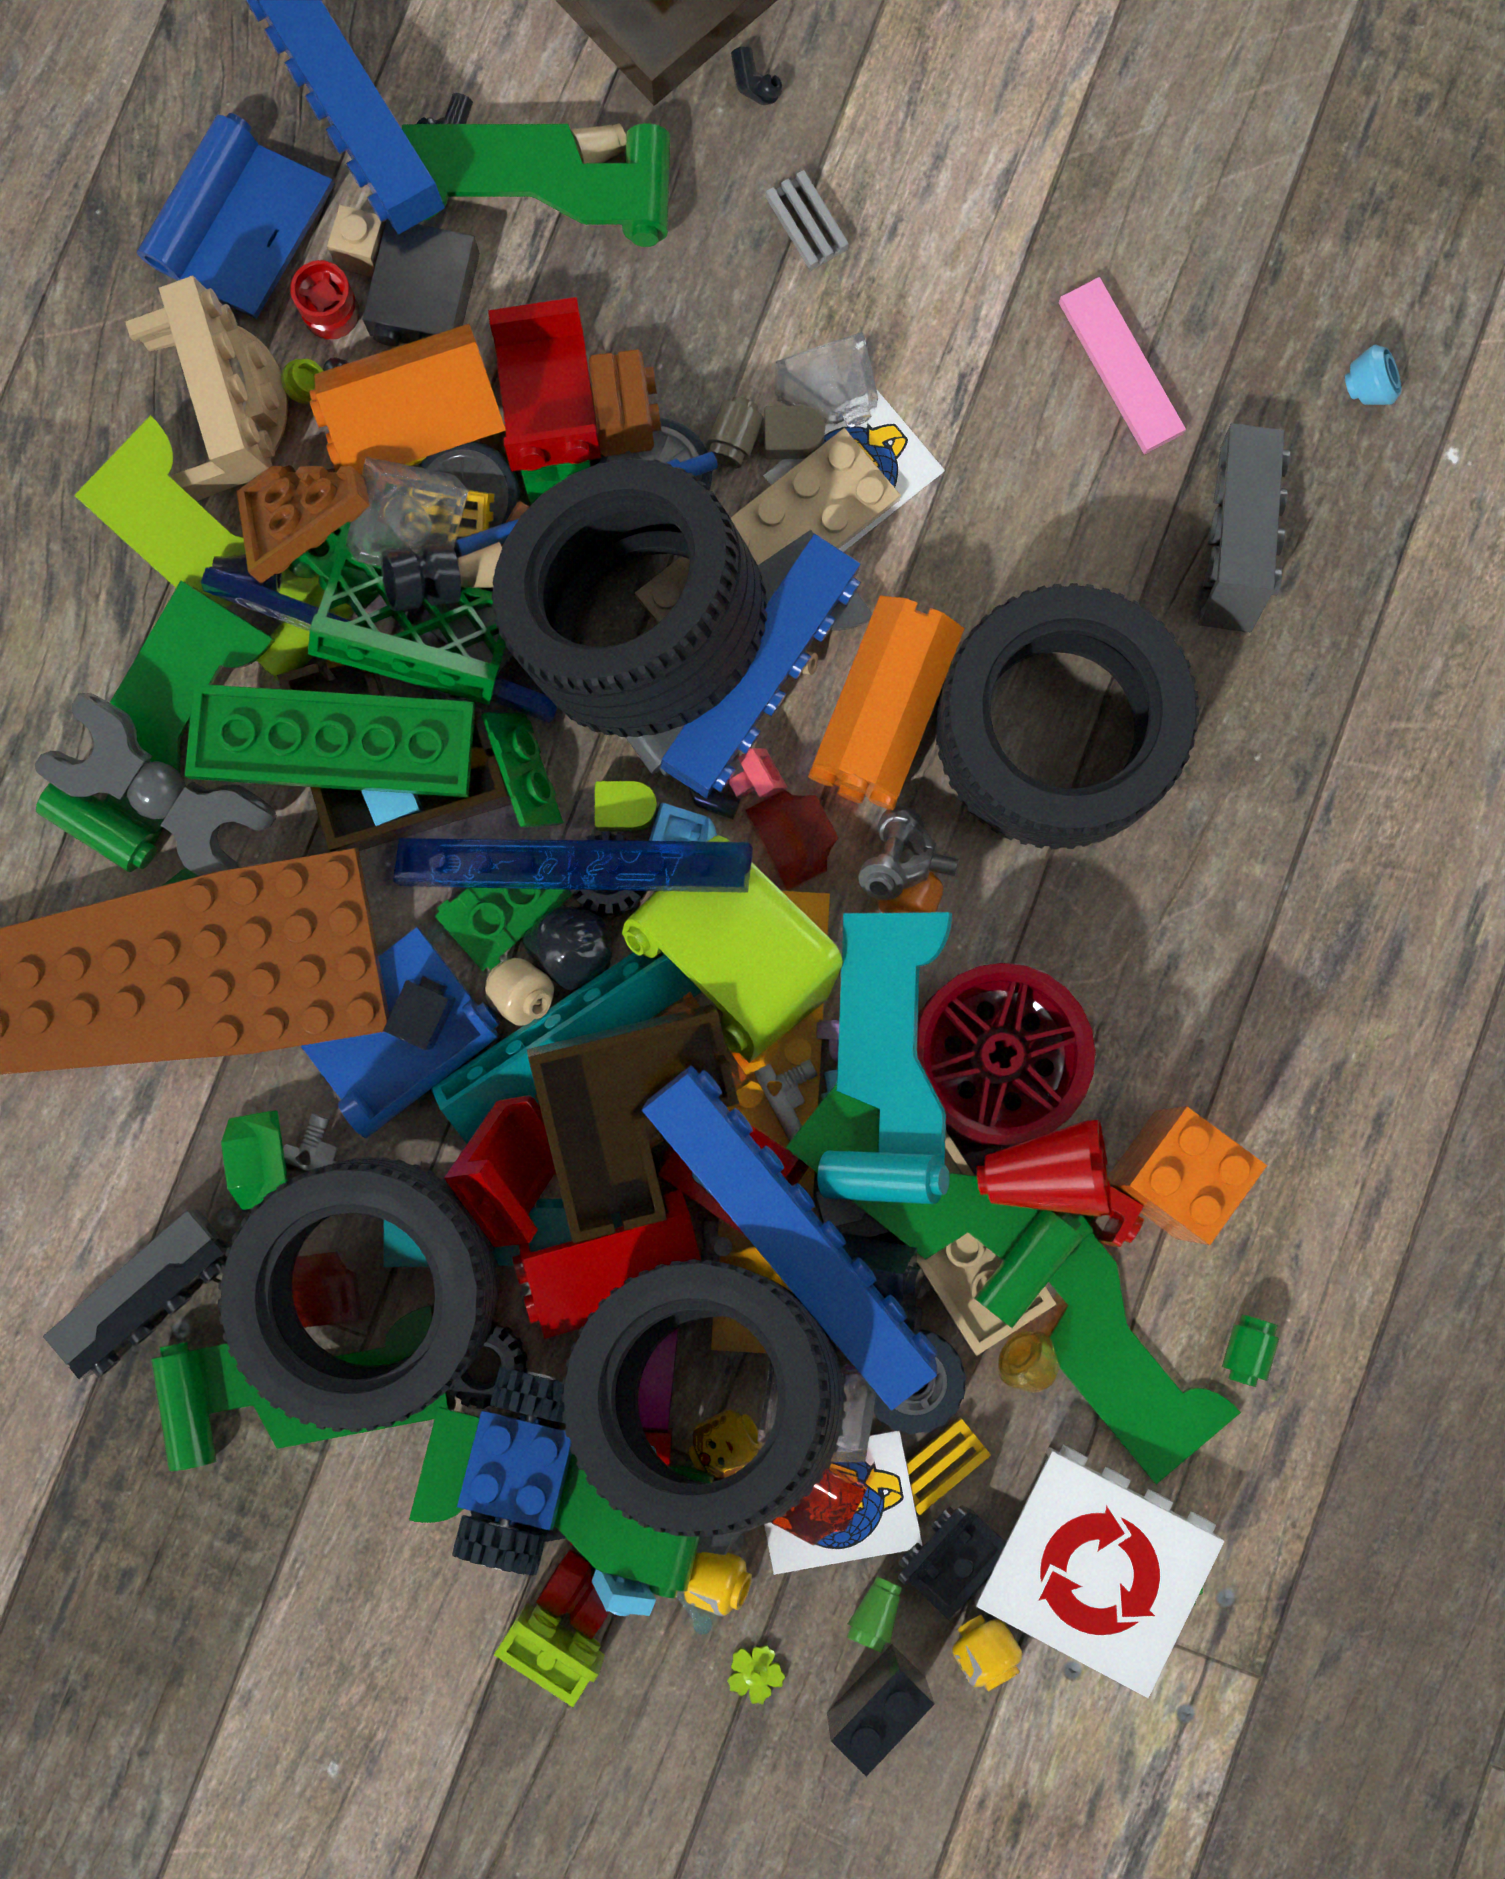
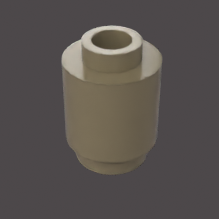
M736 396L733 397L732 401L726 400L721 403L707 441L710 447L708 452H713L717 463L730 468H740L743 460L749 459L764 419L762 414L757 411L758 405L753 401Z

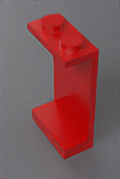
M577 297L488 310L489 324L496 349L506 429L504 446L511 471H533L544 466L564 463L579 464L590 459L601 458L583 326Z
M681 1190L663 1195L667 1210V1220L629 1230H625L624 1226L615 1228V1233L577 1243L569 1241L531 1252L529 1243L519 1244L520 1255L512 1257L519 1284L529 1283L532 1294L523 1296L530 1323L540 1321L544 1339L580 1329L581 1326L584 1327L588 1321V1315L591 1312H596L599 1308L598 1303L603 1298L609 1297L611 1290L616 1287H622L625 1284L624 1281L630 1277H638L641 1271H650L660 1264L668 1266L671 1264V1261L685 1262L692 1259L701 1261L690 1214Z

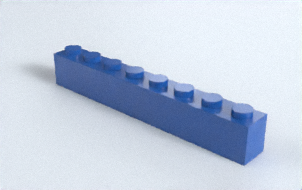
M246 0L256 20L259 22L266 19L269 27L264 30L277 54L279 55L285 51L290 59L284 63L298 88L304 84L308 87L310 93L306 94L305 97L316 118L320 121L326 117L331 126L326 128V132L339 154L345 151L348 152L352 160L346 164L360 188L368 185L373 194L367 198L380 222L389 219L397 234H400L445 209L436 183L321 0Z
M690 1065L646 1101L642 1109L643 1113L892 1411L937 1376L935 1357L938 1356L937 1350L922 1332L915 1335L906 1325L904 1320L907 1319V1315L898 1301L892 1295L884 1298L873 1285L877 1279L869 1266L861 1258L853 1261L842 1246L846 1244V1241L835 1225L829 1220L823 1224L811 1209L815 1207V1204L806 1190L798 1183L794 1186L790 1185L781 1174L784 1166L777 1155L768 1146L761 1149L749 1134L753 1132V1129L744 1115L736 1108L729 1111L718 1098L722 1091L715 1080L706 1071L703 1070L699 1074Z

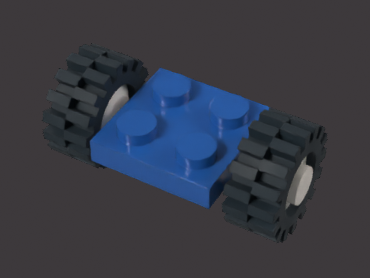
M499 1367L490 1405L523 1413L527 1416L521 1415L520 1419L481 1411L457 1507L494 1516L495 1521L474 1516H461L452 1556L507 1572L512 1571L523 1575H537L546 1535L534 1530L520 1528L514 1524L518 1522L546 1530L554 1529L572 1455L570 1450L572 1443L570 1437H566L565 1430L540 1425V1419L536 1417L565 1423L562 1417V1412H565V1404L562 1402L561 1394H564V1384L561 1381H557L554 1377L528 1371V1373Z

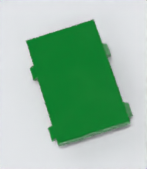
M495 712L481 714L520 827L556 826L563 824L564 822L555 799L556 792L546 774L540 757L541 751L537 740H535L532 734L534 730L530 720H527L526 714Z
M524 839L515 848L533 847ZM513 849L503 858L500 855L489 863L492 867L474 882L492 884H563L554 872L546 878L544 883L536 880L542 866L546 862L534 849ZM514 861H522V862H516V863H512V864H501V865L499 866V869H500V870H498L497 867H496V869H495V866H494V864H495V865H499V864L502 863V862H508V863H510V862H514ZM547 864L543 867L538 878L540 881H544L545 877L552 871ZM471 884L454 900L449 902L447 899L438 906L439 912L435 917L482 971L487 967L492 970L501 962L499 957L524 937L527 929L534 927L536 922L550 909L560 906L572 896V893L565 885Z

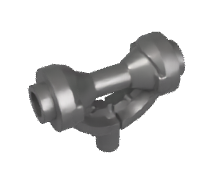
M896 806L894 810L887 809L884 811L877 825L879 836L885 842L882 854H879V857L868 859L862 865L858 879L863 891L871 897L880 900H890L898 897L903 889L926 881L930 871L955 877L959 859L936 854V842L932 840L925 830L924 821L921 816L910 808ZM905 848L912 850L913 857L907 863L900 864L898 861L902 851Z

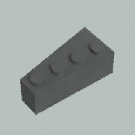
M1231 423L1220 447L1213 501L1214 504H1221L1222 507H1216L1208 541V544L1217 546L1212 548L1203 581V588L1211 589V593L1204 607L1200 609L1199 626L1251 633L1271 595L1277 596L1282 582V568L1276 567V555L1279 556L1282 552L1285 529L1278 527L1279 516H1282L1285 511L1288 494L1286 488H1281V478L1285 477L1290 461V450L1283 449L1285 430Z

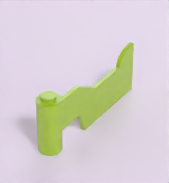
M150 415L74 496L175 588H177L180 581H184L225 608L237 602L236 598L243 599L251 595L269 613L276 617L281 624L270 635L275 640L256 662L279 682L277 675L305 667L314 657L308 654L309 628L311 627L314 615L318 613L325 592L318 583L319 575L313 578H301L287 568L282 572L280 592L269 593L267 597L223 584H213L212 564L214 556L226 557L246 554L243 537L231 534L168 476L173 466L172 447L162 427ZM345 603L331 609L328 617L347 622L355 612Z

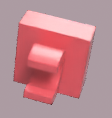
M752 748L747 754L744 753L737 757L745 771L729 780V784L736 797L742 794L747 796L754 791L757 792L759 797H773L788 788L766 748Z

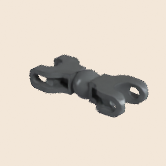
M78 693L71 708L73 716L81 721L92 733L94 747L91 756L85 760H79L67 756L60 751H49L41 754L35 763L36 772L70 796L85 797L98 792L108 793L119 800L127 796L130 805L140 815L150 819H164L160 826L174 835L177 841V852L183 865L199 876L239 868L237 862L230 858L219 846L217 835L222 823L234 821L253 830H264L271 827L277 818L273 807L240 785H222L215 789H205L192 781L186 786L182 775L173 766L163 762H150L153 756L143 750L137 742L136 729L130 716L123 710L92 693Z

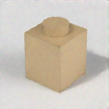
M339 204L327 244L334 263L340 269L373 277L385 221L380 222L374 213Z

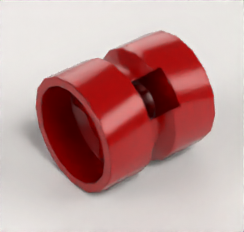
M315 260L302 265L295 272L290 286L291 297L305 325L315 336L326 340L339 339L348 335L355 328L359 319V304L344 271L336 264L326 260Z
M569 1549L535 1603L556 1617L568 1612L570 1614V1624L573 1628L591 1640L610 1611H606L592 1583L593 1576L590 1575V1562Z

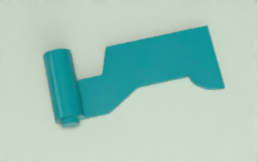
M843 913V964L841 968L837 1091L880 1109L879 1152L831 1150L824 1152L818 1167V1186L821 1195L826 1199L936 1204L940 1200L941 1195H945L948 1191L950 1177L949 1170L945 1165L946 1113L918 1059L917 1031L920 966L931 963L942 952L950 934L953 913Z

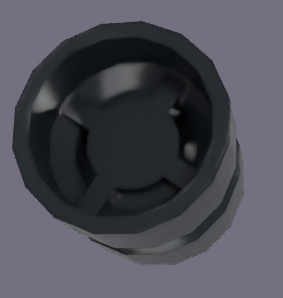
M450 542L424 545L419 553H415L410 547L382 552L381 568L384 590L393 612L419 608L423 600H427L432 606L460 601L461 578L456 553Z

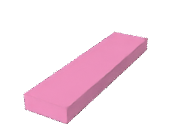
M1098 277L1061 296L1059 305L1144 455L1183 435L1186 428L1101 278Z

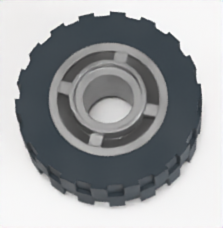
M922 1328L919 1329V1332H922L931 1341L938 1352V1356L935 1357L937 1376L928 1382L921 1392L914 1393L891 1411L864 1377L862 1380L866 1402L875 1416L881 1422L887 1424L889 1428L895 1431L906 1432V1434L921 1432L925 1434L932 1432L933 1429L939 1426H944L957 1413L965 1395L966 1376L958 1353L939 1334Z

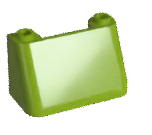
M720 835L714 836L704 843L676 871L670 886L667 879L626 920L622 931L628 947L635 954L654 958L663 952L723 1012L721 1028L725 1045L731 1051L740 1053L749 1063L828 999L843 964L841 953L833 941L732 842Z

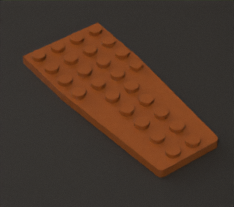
M359 848L218 871L0 928V1075L254 1054L384 1032L383 1029L389 1018Z

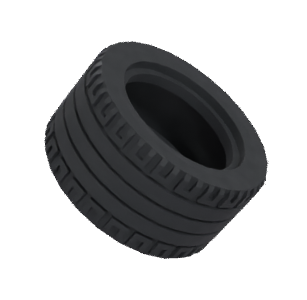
M625 459L600 463L569 475L544 492L520 516L504 542L495 567L492 609L496 615L495 623L499 629V634L505 641L508 650L546 696L567 717L575 720L578 725L588 726L590 730L602 732L604 735L615 734L619 737H641L643 735L664 733L693 722L717 706L740 683L760 648V641L766 629L767 613L765 609L768 599L765 596L767 591L762 582V573L728 513L705 483L698 481L692 473H686L684 469L672 467L671 464L665 462ZM654 554H671L690 560L687 581L678 601L670 612L649 631L632 640L611 646L596 647L575 643L576 622L586 597L596 584L612 570L630 560Z
M1070 583L1069 586L1053 584L1049 588H1046L1044 585L1038 587L1033 592L1029 590L1024 591L1018 598L1013 596L1005 604L993 608L990 615L986 614L980 623L970 631L955 655L944 681L936 712L935 728L937 730L936 745L939 746L938 756L944 766V775L949 776V785L957 792L960 802L964 801L968 806L967 810L971 814L974 813L978 816L979 821L983 825L987 823L992 827V831L1006 835L1005 837L1009 840L1014 838L1020 840V844H1032L1041 849L1044 846H1049L1051 850L1065 847L1067 849H1074L1076 846L1082 845V847H1085L1091 843L1105 841L1107 838L1113 837L1131 826L1152 809L1173 787L1175 781L1183 772L1184 765L1190 758L1189 751L1194 747V735L1199 725L1195 722L1199 716V708L1196 707L1198 691L1194 687L1196 683L1195 677L1189 671L1191 667L1190 662L1185 659L1183 648L1174 641L1176 638L1174 634L1168 632L1164 627L1166 624L1161 620L1157 621L1149 609L1145 610L1139 606V602L1135 600L1131 602L1125 599V595L1121 593L1110 592V589L1102 588V590L1095 589L1094 585L1089 584L1079 586L1078 583ZM1044 653L1074 654L1095 662L1116 679L1128 698L1134 719L1133 746L1127 763L1119 774L1105 782L1090 787L1060 788L1031 778L1009 760L994 733L991 719V698L996 681L1018 662Z
M364 1157L339 1161L307 1171L279 1185L275 1191L268 1193L261 1203L251 1209L252 1214L243 1219L240 1230L235 1232L232 1237V1246L227 1248L225 1254L227 1260L222 1265L220 1271L223 1275L222 1280L218 1283V1289L221 1290V1298L218 1299V1307L221 1308L219 1320L220 1324L224 1325L225 1333H223L224 1341H227L230 1348L228 1350L230 1356H234L238 1363L236 1365L238 1371L243 1373L247 1378L245 1381L250 1386L253 1385L258 1390L257 1394L262 1399L265 1398L270 1402V1406L275 1409L279 1407L284 1410V1415L289 1418L295 1417L300 1420V1423L306 1425L308 1423L316 1424V1428L322 1430L327 1427L332 1428L334 1432H341L343 1429L350 1430V1432H359L362 1428L371 1431L381 1426H392L396 1421L402 1422L413 1414L423 1411L442 1396L469 1368L485 1344L486 1337L492 1328L493 1317L496 1315L497 1309L495 1304L499 1300V1292H497L499 1276L496 1275L498 1262L494 1258V1246L492 1243H489V1239L452 1188L448 1186L449 1184L445 1179L441 1180L435 1176L434 1172L430 1170L424 1171L419 1165L407 1164L399 1159L394 1161L389 1158ZM360 1213L384 1219L396 1225L413 1239L425 1256L433 1276L435 1306L429 1330L419 1348L411 1356L384 1365L368 1366L350 1363L333 1356L321 1348L302 1325L294 1305L292 1293L295 1262L302 1245L311 1232L332 1215Z
M697 1259L685 1262L671 1261V1264L668 1266L664 1264L657 1265L655 1269L650 1271L644 1270L639 1272V1276L636 1278H628L624 1281L625 1284L622 1287H616L611 1290L610 1296L606 1299L603 1298L598 1303L599 1308L595 1313L591 1312L588 1315V1321L584 1327L581 1326L578 1332L580 1336L577 1342L573 1343L570 1359H567L566 1362L568 1370L562 1382L564 1384V1394H561L562 1402L565 1404V1412H562V1417L567 1427L565 1429L566 1437H570L572 1446H570L571 1453L575 1454L578 1460L576 1464L579 1469L585 1471L588 1484L593 1485L597 1489L596 1494L608 1500L609 1506L613 1510H621L623 1517L637 1521L644 1528L651 1527L656 1532H666L675 1536L707 1537L750 1530L770 1523L777 1517H782L789 1509L801 1503L800 1500L804 1496H808L813 1491L812 1488L815 1484L822 1480L823 1471L829 1469L832 1463L830 1460L839 1448V1445L836 1443L838 1437L843 1435L842 1423L843 1419L846 1418V1411H843L844 1402H847V1394H844L846 1382L845 1377L841 1376L840 1369L843 1368V1365L837 1357L836 1345L831 1343L830 1336L796 1295L775 1281L744 1268L711 1260L699 1261ZM723 1316L730 1317L746 1327L759 1340L767 1352L777 1380V1413L765 1444L746 1466L722 1480L703 1483L674 1471L655 1453L642 1428L638 1407V1394L642 1374L650 1356L669 1334L691 1321Z

